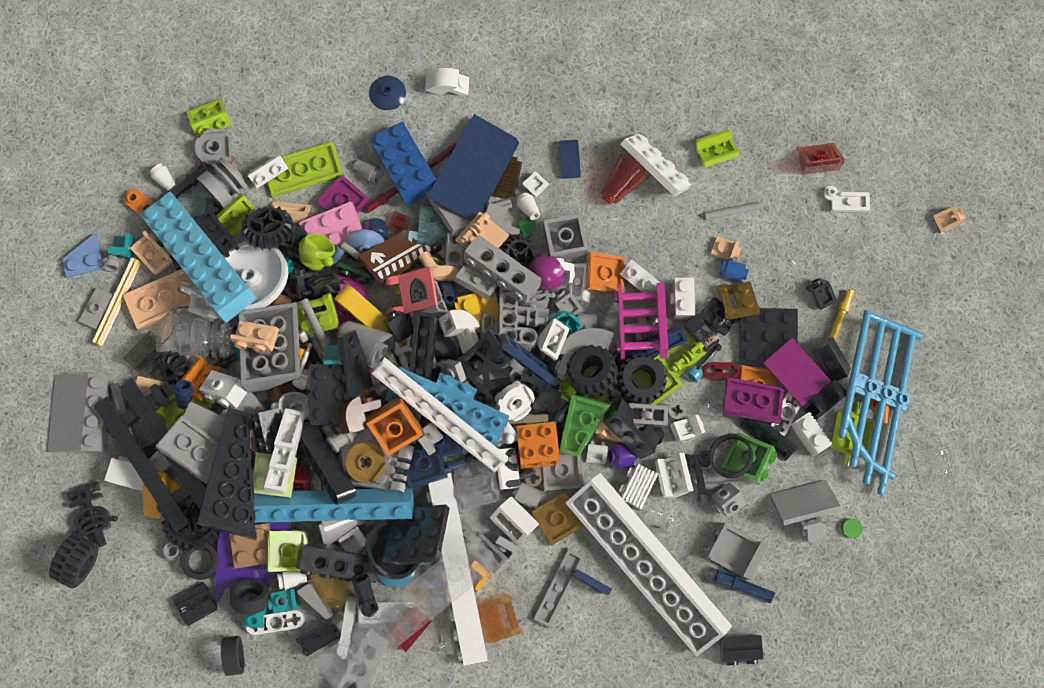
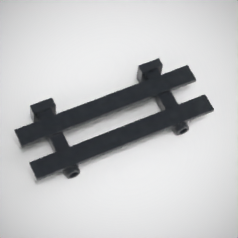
M131 378L119 387L132 407L119 415L108 397L102 399L94 407L107 426L106 432L112 438H115L158 504L156 508L159 513L165 516L175 532H178L190 523L180 506L190 498H193L200 509L207 484L164 454L183 483L181 487L170 493L129 428L141 420L156 444H158L168 430L155 412V409L160 405L167 407L172 402L163 388L157 384L149 387L151 393L145 396L136 381Z

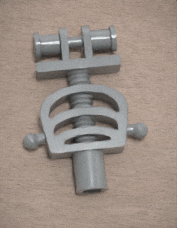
M538 288L527 303L518 300L517 324L525 323L526 326H529V322H534L536 327L538 325H545L547 327L549 309L546 308L549 297L554 298L555 293H548V291Z

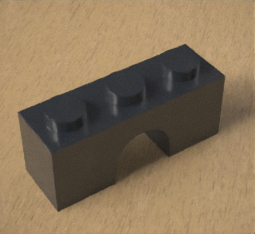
M621 399L610 405L602 422L639 459L654 454L660 436L648 424L637 429L633 421L635 411Z

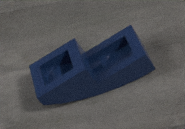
M560 140L562 179L581 178L578 140Z

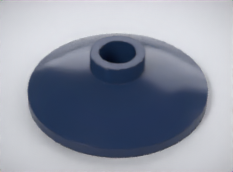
M382 76L372 83L369 97L377 108L393 110L404 102L406 89L398 78ZM388 88L390 92L385 93L384 90Z

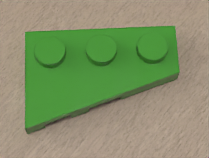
M573 394L560 452L577 457L580 456L611 404Z

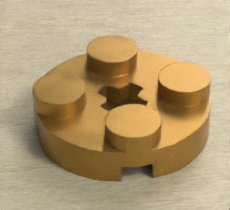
M363 442L354 445L346 455L345 468L347 473L357 482L369 483L377 480L383 474L386 467L384 452L374 443ZM368 457L370 459V467H361L362 462L360 459Z

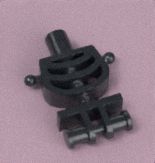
M327 266L318 271L305 268V271L312 272L313 276L304 278L307 290L303 292V295H310L314 299H318L330 293L333 301H335L334 298L341 291L340 284H346L347 279L339 280L337 274L330 272V267Z
M95 481V483L90 485L88 483L84 484V489L82 490L80 487H76V490L66 492L69 501L78 497V501L69 504L70 508H76L81 505L85 508L75 516L74 524L77 530L72 531L71 534L77 533L83 537L91 535L93 542L97 543L99 548L107 545L103 531L111 528V521L116 522L118 517H110L108 509L92 505V501L104 497L103 493L94 495L91 493L101 490L99 482ZM95 510H101L104 515L95 514ZM87 514V518L81 521V518ZM104 518L105 521L97 522V519Z

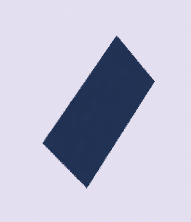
M474 114L427 197L472 221L479 212H483L517 149L519 141L513 135Z

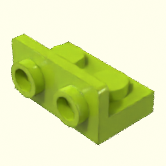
M221 98L186 111L197 138L208 129H222L232 125Z

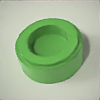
M848 519L843 523L842 532L847 538H857L862 534L863 527L857 519Z

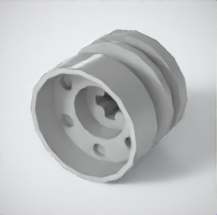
M221 157L218 160L222 167L221 169L216 164L212 165L216 172L215 175L206 170L197 180L215 201L225 208L233 201L229 193L231 190L239 195L241 192L236 186L239 185L243 190H246L248 186L239 171Z

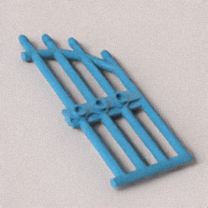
M864 310L840 423L841 428L838 434L840 438H845L846 429H848L853 443L849 462L850 467H856L859 454L866 462L863 484L869 485L873 469L880 473L877 494L883 496L888 478L893 480L895 477V473L890 471V465L901 410L906 411L910 402V393L906 392L905 389L915 339L920 340L923 334ZM871 320L878 323L868 374L865 376L860 374L859 370ZM886 326L893 329L883 382L875 380V374ZM901 332L908 335L899 384L898 388L891 386L890 382ZM855 393L863 395L857 428H855L850 415ZM870 399L879 402L869 451L867 452L862 445V438ZM887 404L894 407L883 464L880 465L875 461Z

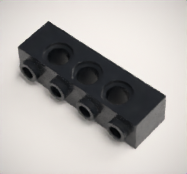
M300 543L295 564L300 573L312 575V572L320 573V577L329 579L332 576H338V580L350 582L357 575L368 574L372 583L377 582L378 573L370 565L366 555ZM322 557V564L316 567V558ZM338 560H341V562H342L341 568L338 569V570H335V569H334V564H335V562L338 561ZM356 564L361 565V569L358 573L353 572V568Z

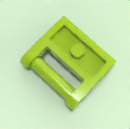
M330 293L323 295L322 298L309 301L312 308L326 305V311L315 313L323 332L340 327L333 297ZM296 302L299 329L304 330L307 336L316 334L308 317L304 314L301 303Z

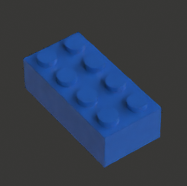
M403 121L370 137L369 139L376 155L405 206L426 197L427 191H431L436 178Z

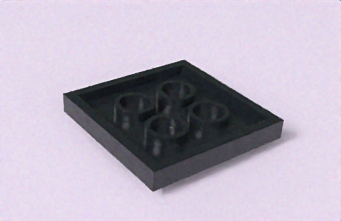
M759 308V314L740 317V365L764 366L763 363L791 338L798 343V309Z
M448 505L413 507L412 519H392L382 563L385 566L439 562L450 510Z

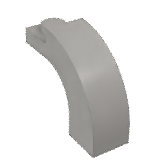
M587 328L567 337L558 356L562 360H558L555 368L557 378L565 380L566 370L568 369L566 366L567 362H570L569 357L571 355L574 356V351L577 349L580 351L583 346L588 348L589 345H594L596 348L599 345L602 346V349L606 348L609 351L614 340V333L600 328Z

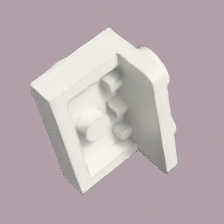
M678 453L666 459L655 460L663 497L677 498L693 491L684 453Z

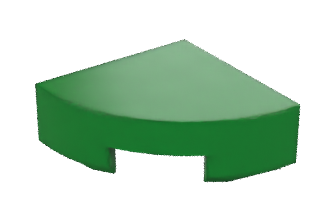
M529 217L517 222L522 235L526 236V239L533 234L536 227V220H531Z

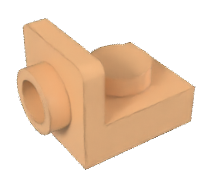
M955 206L933 216L941 233L958 225H963L962 219H965L961 208L957 209Z
M717 236L710 255L726 261L733 260L734 258L737 259L741 248L738 247L740 242L736 240L734 243Z

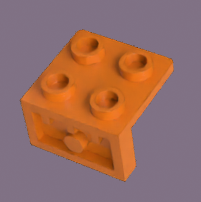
M555 422L516 427L521 469L560 465Z

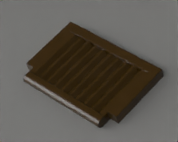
M512 156L491 196L508 199L509 196L515 197L522 162L517 161L518 157Z

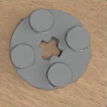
M208 129L203 132L200 138H197L195 152L203 164L221 166L218 162L221 157L225 161L230 162L234 146L231 138L224 131ZM213 144L219 147L215 152L209 150L210 147H213Z

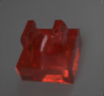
M394 211L387 227L391 231L400 233L409 227L412 217Z

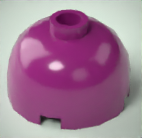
M541 252L531 261L528 269L541 278L539 289L544 291L555 290L566 281V278L563 277L565 270L554 256L548 257L546 256L547 252Z

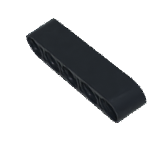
M305 419L298 445L332 501L339 505L355 498L356 490L320 430L318 427H308V419Z

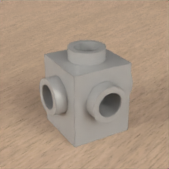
M730 482L712 495L715 503L713 507L719 514L723 513L727 518L746 505L741 492Z

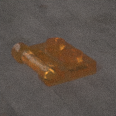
M511 595L477 605L489 644L523 633L513 609ZM503 603L512 629L506 632L498 605Z

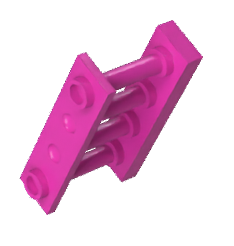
M657 283L656 290L648 293H622V284H618V292H614L615 303L619 305L620 341H616L617 352H621V360H625V350L656 349V351H660V359L668 358L664 283ZM653 300V302H657V306L654 309H623V301ZM654 316V318H658V323H655V325L624 326L623 317ZM655 333V335L659 334V339L655 340V342H624V334Z

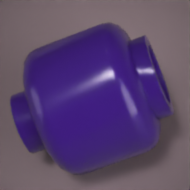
M615 443L608 450V461L615 468H629L638 459L624 443Z

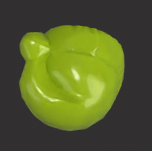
M312 233L300 241L298 248L299 256L306 268L318 271L322 270L325 266H332L335 246L330 239L322 234Z

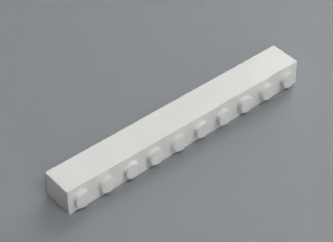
M449 473L447 474L448 478L430 483V491H426L428 503H432V505L447 504L450 508L439 561H444L445 569L441 570L444 582H448L449 589L445 590L447 602L451 601L453 608L449 610L451 622L455 621L457 628L453 629L455 641H459L460 649H457L458 659L463 661L465 666L488 660L452 475Z

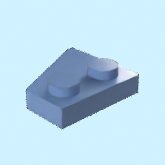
M97 234L90 236L62 259L67 278L103 270V257Z

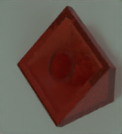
M834 143L798 147L802 175L837 171L845 162L844 157Z

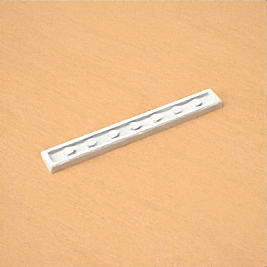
M384 358L372 370V375L493 472H496L508 461V456L389 360Z

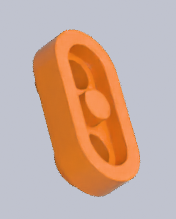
M137 189L129 190L124 196L127 206L138 215L154 204L152 200ZM136 196V199L131 201V197Z

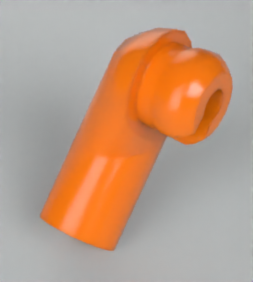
M872 399L870 406L877 412L879 401ZM887 404L882 424H889V406Z

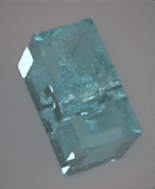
M420 204L416 244L439 247L440 239L444 240L445 228H442V226H445V223L432 205Z

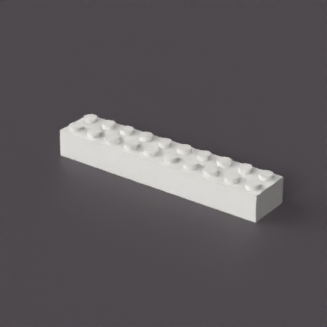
M601 473L591 479L566 502L568 507L696 657L722 638L732 627Z

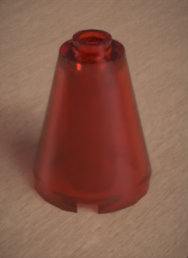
M624 152L620 153L601 191L602 199L609 205L611 203L617 204L651 176L649 172L645 174V168L628 155L625 158Z

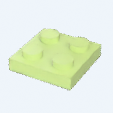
M256 453L253 470L254 494L291 498L297 458L295 457L285 494L264 490L272 454Z

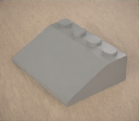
M297 303L241 311L239 313V322L244 321L274 326L279 329L272 352H257L253 348L248 347L240 349L241 385L248 392L268 390L301 377Z
M98 373L55 375L47 452L106 454L108 441L107 426L94 405L105 397H108L111 401L112 376Z

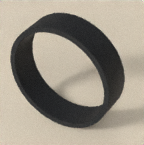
M723 435L717 438L710 447L709 461L714 470L725 478L741 477L749 471L753 464V450L747 440L740 435ZM730 439L744 442L749 448L747 464L735 473L719 471L713 461L716 448L722 442Z

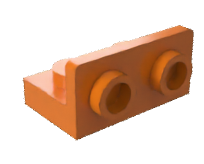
M199 357L181 380H188L192 383L194 391L191 399L202 402L205 399V395L199 389L210 372L213 370L224 374L225 371L221 367L208 364L203 357Z

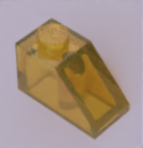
M312 573L311 578L324 601L329 602V607L341 609V606H346L352 583L334 578H323L318 574Z

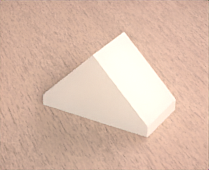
M552 319L536 340L539 349L552 359L557 360L569 328L557 319Z

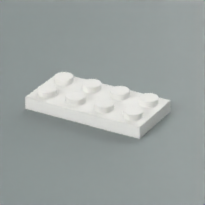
M637 134L626 138L620 144L673 196L686 191L691 186L688 178L684 174L679 173L672 162L666 161L661 156L662 153L657 148H653L648 143V139L643 135Z

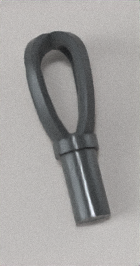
M483 314L480 319L481 338L485 333V318L490 320L489 329L492 331L494 329L495 318L491 314ZM489 342L481 348V351L484 354L489 345Z

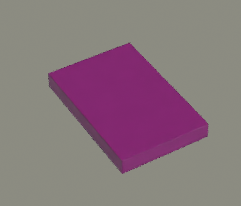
M793 338L763 363L801 407L831 382Z
M727 377L722 413L780 424L784 388Z

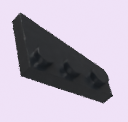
M356 330L348 331L338 337L340 362L344 365L342 382L346 384V393H343L344 401L351 400L374 386Z

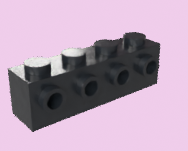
M416 312L412 318L414 333L410 338V348H412L411 356L409 355L407 365L410 367V372L432 381L439 315L436 313Z

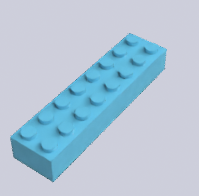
M171 191L140 214L226 323L257 299Z

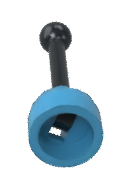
M720 344L714 346V350L699 366L690 367L685 374L693 382L697 383L702 377L704 365L717 351L722 349V346Z

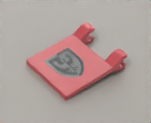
M432 267L385 279L387 286H400L403 306L391 308V312L399 310L407 314L438 306Z

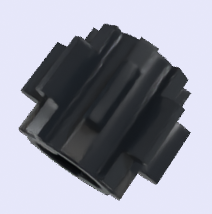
M294 226L293 236H291L290 241L285 242L287 248H296L297 250L300 241L307 236V231L300 226Z

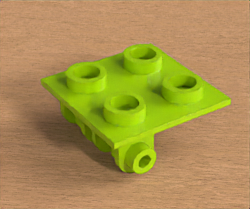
M684 327L688 342L668 350V358L664 359L677 377H680L707 353L703 349L704 345L700 341L697 342Z

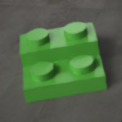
M738 432L737 435L747 440L754 454L751 468L741 477L760 485L762 481L765 482L768 478L769 471L767 469L769 464H774L776 460V450L772 445ZM734 439L722 468L732 473L741 470L749 459L748 446L744 442Z

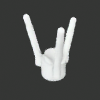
M311 343L308 344L300 364L301 377L292 380V384L299 389H306L307 370L304 367L312 347Z

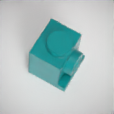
M296 589L271 593V598H268L269 610H273V613H280L299 609ZM282 597L285 599L284 605L279 604V599Z

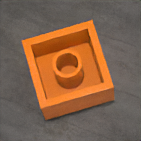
M400 396L366 416L367 426L387 456L423 436L422 427Z

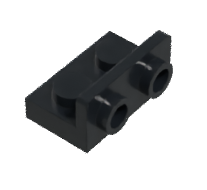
M280 407L250 414V426L254 430V443L259 453L274 451V442L282 421Z

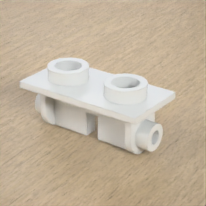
M280 154L267 160L264 165L261 164L255 169L250 170L248 177L255 187L258 188L287 170L288 167Z
M632 259L620 273V275L643 293L653 292V290H656V284L661 283Z

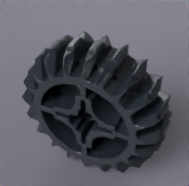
M273 205L271 207L264 206L261 209L257 207L256 211L251 210L250 214L245 215V219L242 220L241 232L243 239L249 246H253L255 250L260 248L262 251L265 249L271 251V248L274 247L278 249L279 245L285 246V242L290 241L294 232L292 217L286 209L282 210L280 206L277 208Z
M510 234L499 247L500 250L527 269L531 261L538 254L534 252L535 246H531V240H526V236H520V234ZM498 268V269H497L498 272H505V271H506V270L503 269V268Z

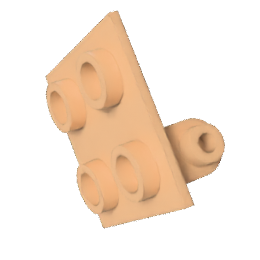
M479 212L455 241L467 249L479 234L499 248L509 237V234L492 222L486 212L483 214ZM488 257L481 258L483 261L489 260Z

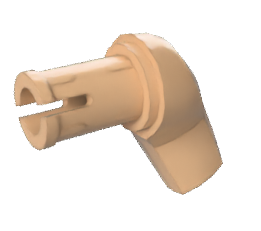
M429 251L418 256L425 268L432 267L434 281H454L456 275L461 270V268L454 266L436 265Z

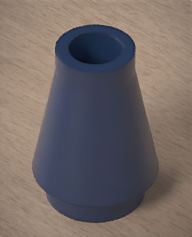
M441 281L438 286L445 303L453 304L456 300L455 285L451 281Z
M180 380L174 386L176 406L179 409H186L194 391L192 383L188 380Z

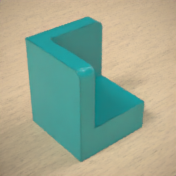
M126 233V237L115 236L114 246L108 247V254L119 259H131L132 250L130 247L133 246L134 237L130 233Z
M324 345L323 364H343L340 362L338 345Z

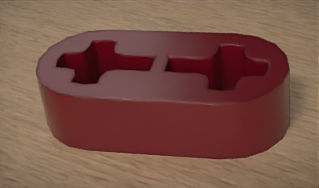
M709 362L703 369V375L708 380L726 381L727 377L737 379L740 375V368L737 364L731 362ZM713 366L714 370H720V372H716L711 376L707 370ZM730 367H733L732 369L736 373L731 377L729 373H723V370H729Z

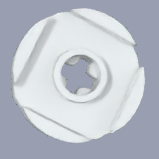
M519 381L513 382L495 397L496 410L509 415V420L512 419L513 421L524 418L531 410V401L534 402L533 392Z

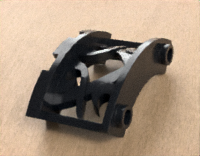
M490 329L466 353L455 360L461 362L465 376L495 404V397L498 392L501 393L504 388L515 382L513 376L516 374L521 375L516 377V380L526 385L531 391L536 387L541 388L546 384L543 378L506 352L498 339L499 334ZM489 342V345L484 354L480 349ZM477 354L483 359V362L479 359H474L473 361L478 367L472 368L467 361ZM501 356L503 360L502 362H496V358ZM490 365L499 369L511 366L512 368L509 372L510 384H492L489 377Z

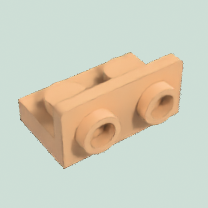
M240 321L236 334L230 335L229 339L239 349H246L248 347L253 348L257 352H272L279 329L274 326Z

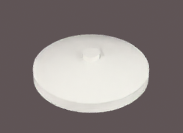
M247 242L238 244L240 249L236 251L232 247L228 250L230 256L226 258L223 255V257L257 297L254 302L242 311L264 308L281 294L288 278L286 259L275 247L271 248V251L269 249L262 251L260 248L255 250Z

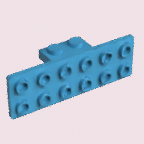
M401 367L398 368L496 446L509 420V415L473 400L477 391L476 388L440 373L435 383ZM389 388L385 399L390 402L399 397V395ZM405 401L410 411L423 416L419 411H417L414 407H412L409 403Z

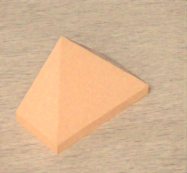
M276 201L272 203L275 208L280 206L282 210L286 209L292 217L294 226L298 225L300 221H303L308 216L311 205Z

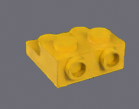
M495 291L488 300L476 293L456 297L457 301L454 302L455 310H464L470 313L477 320L478 324H480L483 314L493 315L495 323H498L499 307ZM488 318L484 319V330L490 326ZM478 327L475 331L480 332V328Z

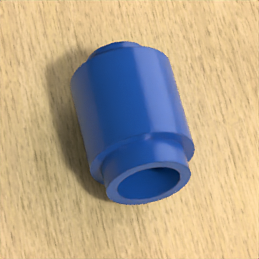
M724 260L720 275H723V278L741 283L742 279L746 280L749 269H746V264L733 260Z

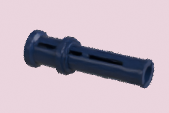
M723 568L718 569L713 583L728 587L730 591H741L768 603L772 602L775 595L774 591L745 581L738 574L727 573L723 571Z

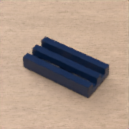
M573 568L570 574L572 577L604 595H609L612 588L579 569Z

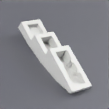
M285 408L274 442L275 448L269 463L270 469L265 481L264 490L285 494L303 427L305 412Z

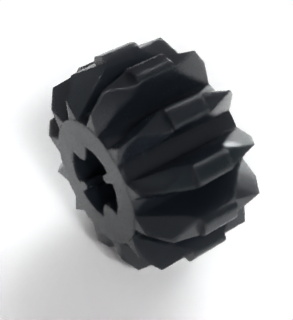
M178 352L166 353L157 361L158 366L156 367L160 371L158 375H162L163 381L167 380L169 385H176L190 369L187 366L189 362L185 361L184 355L180 356Z

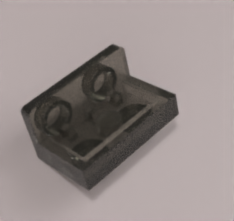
M148 331L123 359L140 375L147 378L158 366L157 361L166 353L171 352L172 349L152 331Z

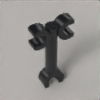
M702 451L699 455L693 456L685 454V458L690 462L687 464L688 470L692 467L694 468L699 490L696 497L698 503H701V495H706L708 501L712 499L711 492L706 489L701 466L708 467L711 464L710 461L702 460V457L708 456V451Z

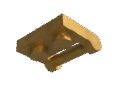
M750 281L733 285L720 284L717 287L718 294L721 295L725 307L724 314L727 319L759 314V306ZM729 294L734 295L738 309L732 308Z

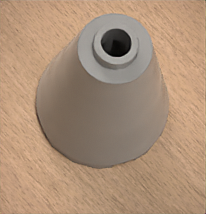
M351 321L340 325L338 329L339 336L348 331L356 330L363 355L370 368L374 369L383 360L382 358L385 354L389 355L391 353L395 338L390 333Z
M364 520L313 521L315 531L317 530L318 535L321 536L318 540L323 547L332 544L356 527L366 523Z

